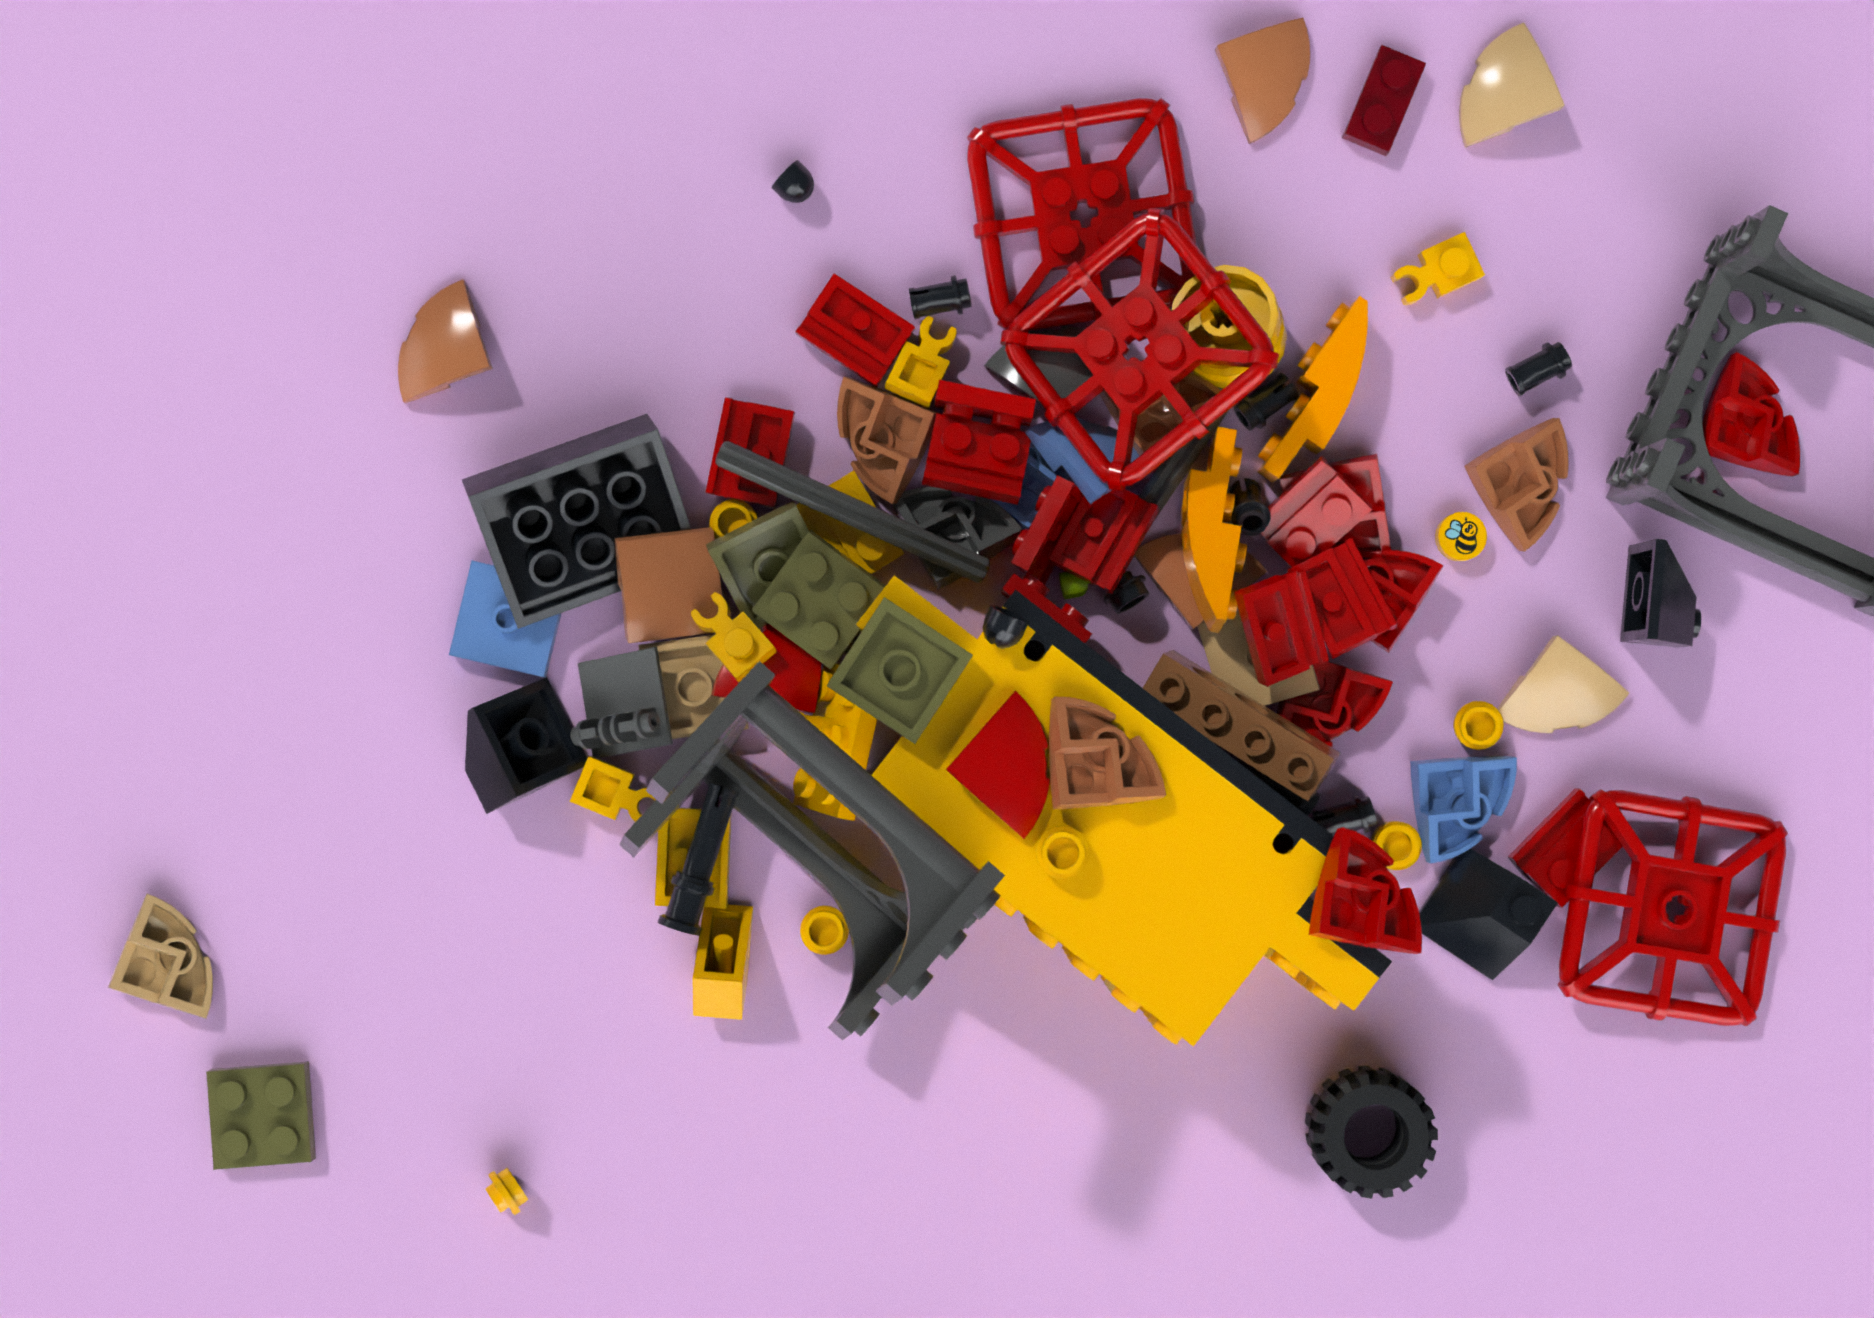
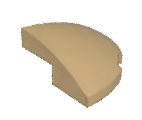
M1524 23L1512 27L1498 36L1484 49L1475 61L1478 66L1473 73L1470 84L1463 87L1460 97L1459 124L1464 146L1466 148L1510 132L1515 126L1554 113L1565 106L1546 60Z
M1557 635L1550 639L1525 676H1520L1497 709L1503 718V722L1530 732L1553 733L1556 729H1566L1575 726L1581 729L1592 725L1615 710L1628 696L1629 692L1593 661Z
M146 894L108 988L207 1019L213 993L212 967L209 957H203L200 947L193 936L196 932L193 925L170 904L155 896Z

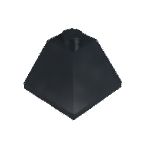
M1653 539L1628 547L1620 642L1688 647L1692 646L1693 638H1697L1699 635L1701 611L1696 609L1697 597L1667 540Z
M547 677L468 710L465 772L486 814L524 798L584 768L587 757L583 749L572 742V727Z
M1469 849L1454 857L1419 910L1422 934L1489 979L1494 980L1531 945L1558 902L1516 874L1476 851Z

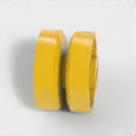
M1231 265L1214 267L1217 271L1222 270L1231 280L1229 287L1268 334L1274 346V352L1279 354V363L1284 355L1287 332L1284 317L1274 292L1263 277L1245 267ZM1195 276L1185 282L1173 301L1172 310L1200 288L1201 283ZM1215 301L1183 325L1200 347L1253 350ZM1201 364L1192 372L1216 387L1223 389L1249 367Z

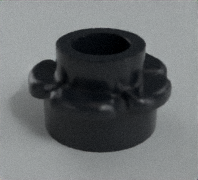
M1126 571L1113 593H1107L1104 596L1105 604H1111L1116 614L1136 606L1150 594L1143 583L1146 577L1144 575L1133 576L1131 571Z

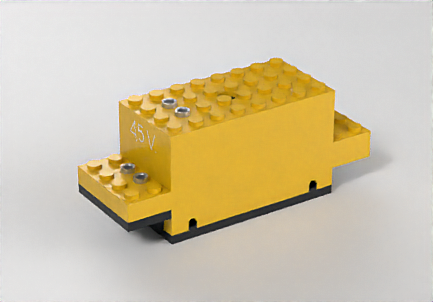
M895 575L891 578L856 623L861 632L885 597L973 656L916 744L901 736L873 772L872 776L978 869L989 861L1005 875L994 888L1001 895L994 904L1010 917L1017 910L1024 915L1023 919L1029 928L1028 931L1051 949L1058 942L1063 945L1061 948L1070 960L1069 962L1092 981L1101 974L1100 978L1104 981L1107 989L1111 992L1110 994L1134 1013L1138 1009L1143 1011L1152 1027L1175 1045L1183 1038L1194 1047L1263 956L1288 973L1292 979L1334 1010L1337 1009L1340 1003H1343L1353 1011L1358 1007L1392 961L1376 948L1308 935L1314 900L1309 896L1318 886L1323 864L1334 837L1332 834L1017 590L1012 593L1002 608L1024 617L1029 623L1023 637L1016 645L1000 649L995 643H989L985 639L983 632L976 639ZM1025 646L1035 650V661H1031L1025 656ZM1016 690L1034 711L1046 736L1048 748L1045 750L1048 778H1050L1049 726L1051 699L1054 697H1071L1094 703L1114 713L1116 719L1111 723L1122 730L1130 740L1136 736L1141 737L1160 769L1166 796L1160 799L1126 804L1053 810L1050 781L1048 795L1040 817L1033 829L1023 839L954 778L946 768ZM1056 826H1069L1076 829L1084 836L1089 847V858L1086 866L1079 874L1068 879H1058L1048 875L1042 870L1036 858V846L1040 837L1047 830Z

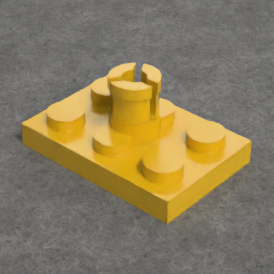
M835 664L832 669L823 665L816 711L812 716L800 713L866 770L877 719L827 687L826 685L840 665ZM802 768L797 771L793 781L794 805L836 818L855 821L856 815Z

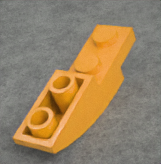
M1361 296L1350 306L1341 302L1325 325L1332 331L1322 346L1313 342L1297 365L1304 370L1297 383L1312 394L1310 397L1303 392L1300 394L1285 416L1292 423L1282 437L1274 432L1258 454V457L1264 462L1257 473L1272 483L1281 477L1302 445L1316 455L1324 450L1350 403L1362 366L1368 329V301Z
M1217 427L1211 440L1206 471L1190 469L1184 483L1181 507V538L1189 584L1198 610L1208 630L1216 633L1220 632L1227 619L1234 620L1238 606L1234 592L1238 590L1232 589L1234 572H1242L1247 551V544L1239 543L1242 526L1228 524L1231 520L1235 501V494L1227 493L1229 477H1237L1242 448L1235 447L1237 430Z

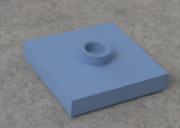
M471 560L449 655L546 678L562 613L518 629L494 565Z

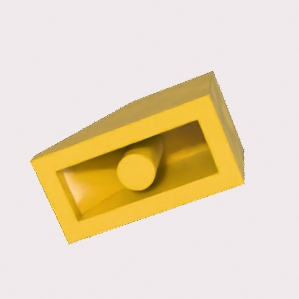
M728 904L726 909L704 907L701 922L702 930L699 936L692 978L693 1016L742 1020L748 982L753 906Z

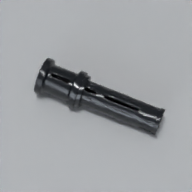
M711 782L708 784V791L682 871H676V874L672 875L670 882L674 885L667 911L665 914L660 915L658 923L663 926L700 936L702 930L698 924L707 896H712L715 890L713 887L714 882L710 881V877L736 797L739 795V791L725 788L720 806L718 807L717 803L723 786Z

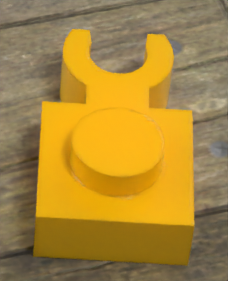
M1464 231L1421 251L1417 256L1422 267L1419 268L1413 265L1403 266L1390 278L1392 282L1399 281L1401 278H1410L1414 282L1415 291L1401 299L1403 305H1411L1425 295L1427 288L1431 286L1438 299L1485 276V273Z
M927 316L920 325L918 333L920 346L908 341L905 342L884 388L929 409L936 395L939 380H943L950 364L949 360L939 355L948 352L952 348L956 337V328L952 326L945 338L938 340L931 337L929 331L932 326L933 317Z
M714 592L710 596L716 606H718L717 615L706 619L694 609L691 611V616L701 630L715 633L706 642V645L733 677L740 682L759 661L763 664L777 650L744 611L732 620L730 618V607L726 600L720 594Z
M588 756L569 802L613 820L617 819L621 808L628 810L630 817L636 822L643 815L639 810L640 801L645 797L652 798L653 800L656 799L646 791L647 787L640 790L630 788L635 774L593 756Z

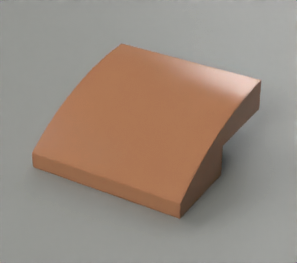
M711 527L615 538L618 585L622 591L625 638L628 644L708 634V632L701 630L691 616V611L696 609L706 619L713 618L718 613V606H716L710 595L716 592L722 596L720 573L706 547V544L715 540L714 531Z

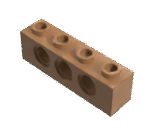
M1175 650L1163 653L1143 686L1144 690L1210 741L1307 801L1316 794L1340 755V752Z

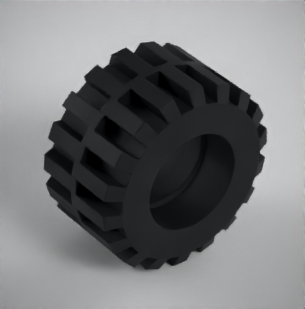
M1358 1066V1071L1354 1072L1347 1068L1338 1072L1340 1078L1335 1081L1328 1078L1321 1084L1325 1088L1319 1096L1314 1093L1310 1101L1314 1106L1312 1113L1306 1112L1305 1124L1309 1127V1133L1305 1134L1306 1141L1312 1149L1313 1153L1311 1155L1316 1163L1343 1190L1349 1193L1355 1191L1364 1198L1372 1199L1373 1193H1378L1382 1198L1393 1197L1392 1190L1399 1187L1403 1192L1412 1188L1413 1186L1409 1180L1415 1175L1422 1179L1428 1170L1423 1167L1426 1159L1434 1160L1436 1150L1431 1147L1432 1140H1438V1129L1431 1122V1120L1435 1119L1432 1109L1424 1102L1425 1098L1400 1076H1396L1391 1071L1380 1067L1379 1070H1374L1370 1066ZM1369 1105H1384L1394 1113L1396 1120L1395 1136L1389 1147L1373 1157L1364 1158L1351 1154L1347 1150L1344 1141L1345 1128L1351 1116L1359 1109Z

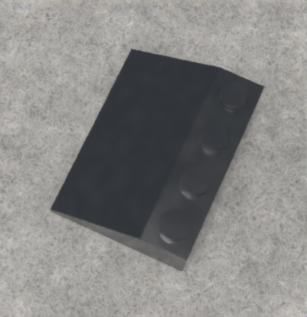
M648 414L461 479L518 629L620 592L615 538L691 530L658 428Z

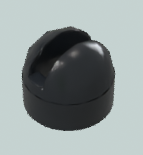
M796 160L779 176L771 188L783 200L800 203L811 196L814 189V181L810 171L799 160Z
M990 605L982 629L985 639L989 643H995L998 648L1004 649L1014 646L1020 641L1029 621L1010 610Z

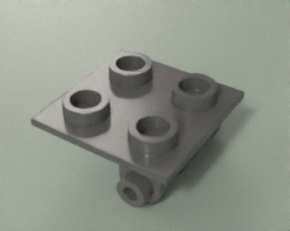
M657 647L578 663L587 720L579 721L576 727L572 728L571 740L574 745L580 746L583 749H591L593 757L601 758L673 744Z

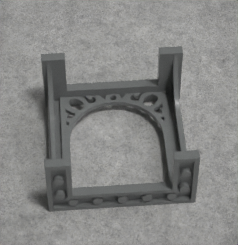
M1769 205L1753 216L1748 215L1737 226L1732 225L1721 236L1716 235L1709 244L1703 259L1709 265L1702 280L1696 279L1692 284L1684 301V306L1689 308L1682 325L1677 323L1666 341L1664 349L1670 352L1663 369L1658 367L1647 384L1645 394L1650 396L1646 408L1643 413L1638 412L1634 416L1627 429L1625 438L1631 442L1624 457H1617L1608 472L1606 483L1610 484L1611 487L1606 498L1623 506L1634 502L1641 503L1857 600L1854 609L1874 616V558L1760 508L1743 498L1720 475L1713 464L1705 443L1702 411L1710 378L1720 361L1731 348L1750 334L1773 325L1805 323L1828 328L1874 348V298L1819 273L1788 251L1779 238L1788 213ZM1732 291L1744 293L1752 304L1753 317L1748 324L1737 322L1729 311L1728 298ZM1763 293L1770 296L1767 301L1768 303L1777 302L1781 304V308L1776 314L1766 312L1767 304ZM1795 308L1802 310V312H1795ZM1717 319L1727 329V334L1722 342H1717L1712 338V334L1718 332L1719 324ZM1695 368H1699L1703 372V379L1701 381H1696L1692 377ZM1686 389L1691 391V393L1684 395ZM1682 409L1686 411L1689 416L1686 427L1669 429L1670 425L1675 423L1681 416L1676 413L1677 410ZM1672 439H1685L1693 447L1691 457L1683 464L1678 465L1686 446ZM1697 467L1704 472L1703 485L1697 482L1694 477H1691L1689 482L1681 479V476L1691 473ZM1716 489L1721 496L1713 493V490Z
M759 661L652 777L646 791L656 800L624 834L619 845L634 858L703 781L707 785L711 782L723 786L720 794L721 797H723L725 788L739 791L733 808L816 879L828 891L841 910L852 942V979L843 1006L827 1028L841 1040L847 1038L854 1031L859 1036H862L880 1015L874 1007L881 998L885 999L892 1006L905 995L913 1001L933 978V975L927 971V968L938 955L947 960L967 937L963 930L965 928L968 929L977 919L980 920L1000 898L1001 895L994 888L1005 875L989 861L980 869L971 863L769 685L774 679L775 674ZM748 722L880 838L896 862L903 880L905 892L891 888L882 882L732 750Z

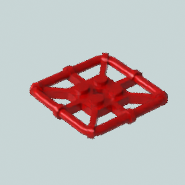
M1137 98L1074 108L1073 104L1060 106V111L998 120L983 125L980 129L977 127L972 129L967 136L969 140L967 162L977 224L973 225L975 238L980 239L990 304L994 315L999 319L997 325L1007 330L1010 323L1023 311L1051 271L1066 269L1075 261L1080 264L1129 222L1134 220V215L1148 213L1150 208L1171 209L1173 219L1182 226L1196 244L1190 205L1195 203L1193 190H1188L1178 127L1173 113L1169 110L1171 105L1162 98L1158 101ZM1145 118L1116 160L1082 165L1077 128ZM1157 126L1169 193L1131 200L1126 168ZM1063 130L1069 167L1036 172L997 144L996 141ZM986 155L1029 185L1033 216L996 220ZM1079 203H1087L1089 209H1095L1097 212V216L1090 220V227L1081 228L1079 220H1071L1070 213L1077 210ZM1036 231L1041 263L1016 298L1010 303L999 237ZM1136 242L1115 261L1131 259L1142 267L1144 249ZM1180 256L1181 275L1160 261L1158 279L1169 286L1170 289L1159 290L1157 293L1169 308H1172L1173 301L1185 282L1195 276ZM1099 273L1092 280L1103 293ZM1125 296L1108 298V301L1114 306ZM1091 300L1090 302L1059 306L1031 330L1093 320L1095 322L1102 314Z
M1150 208L1147 214H1143L1129 222L1080 264L1075 261L1066 269L1069 273L1018 314L1010 323L1008 329L1002 331L1000 344L1005 346V352L1010 363L1046 409L1045 418L1052 426H1058L1092 472L1101 481L1108 484L1110 490L1124 491L1126 486H1131L1145 478L1194 437L1200 440L1209 433L1207 427L1257 388L1268 377L1271 369L1277 368L1279 354L1274 352V346L1268 334L1229 287L1231 280L1222 270L1217 271L1177 221L1165 215L1164 209ZM1146 235L1139 285L1112 306L1092 279ZM1164 237L1201 283L1200 288L1172 311L1156 291ZM1081 288L1102 314L1101 317L1076 337L1028 333ZM1215 301L1253 350L1200 347L1183 325ZM1148 339L1149 344L1144 348L1148 356L1142 361L1136 357L1128 360L1126 354L1130 350V343L1134 340L1140 342ZM1026 350L1076 353L1092 372L1093 376L1066 398H1061ZM1201 364L1249 367L1195 412L1175 387L1178 382ZM1104 390L1120 409L1112 462L1107 459L1074 415ZM1162 395H1165L1183 421L1131 462L1137 416Z
M1601 789L1589 797L1590 804L1583 818L1572 884H1567L1565 896L1570 897L1559 959L1560 981L1557 986L1565 997L1572 996L1575 1000L1586 1004L1645 1013L1648 1019L1662 1021L1666 1017L1720 1026H1736L1740 1024L1748 1026L1757 1019L1756 1012L1763 996L1773 932H1779L1780 920H1776V913L1786 859L1785 837L1788 831L1781 821L1774 822L1772 819L1756 813L1705 805L1701 803L1700 799L1685 796L1681 800L1626 790H1609L1607 792ZM1620 810L1677 819L1679 829L1674 858L1650 855ZM1604 819L1632 860L1626 894L1592 888ZM1700 824L1756 833L1755 838L1717 866L1694 862ZM1766 853L1755 916L1727 911L1732 878ZM1678 895L1677 901L1679 904L1685 905V911L1683 915H1675L1674 921L1671 922L1669 914L1666 913V905L1668 902H1671L1672 897ZM1590 901L1624 907L1619 940L1579 969ZM1724 924L1753 929L1742 992L1719 959ZM1633 952L1657 956L1652 989L1648 994L1591 985ZM1677 960L1702 964L1727 1001V1007L1671 998Z

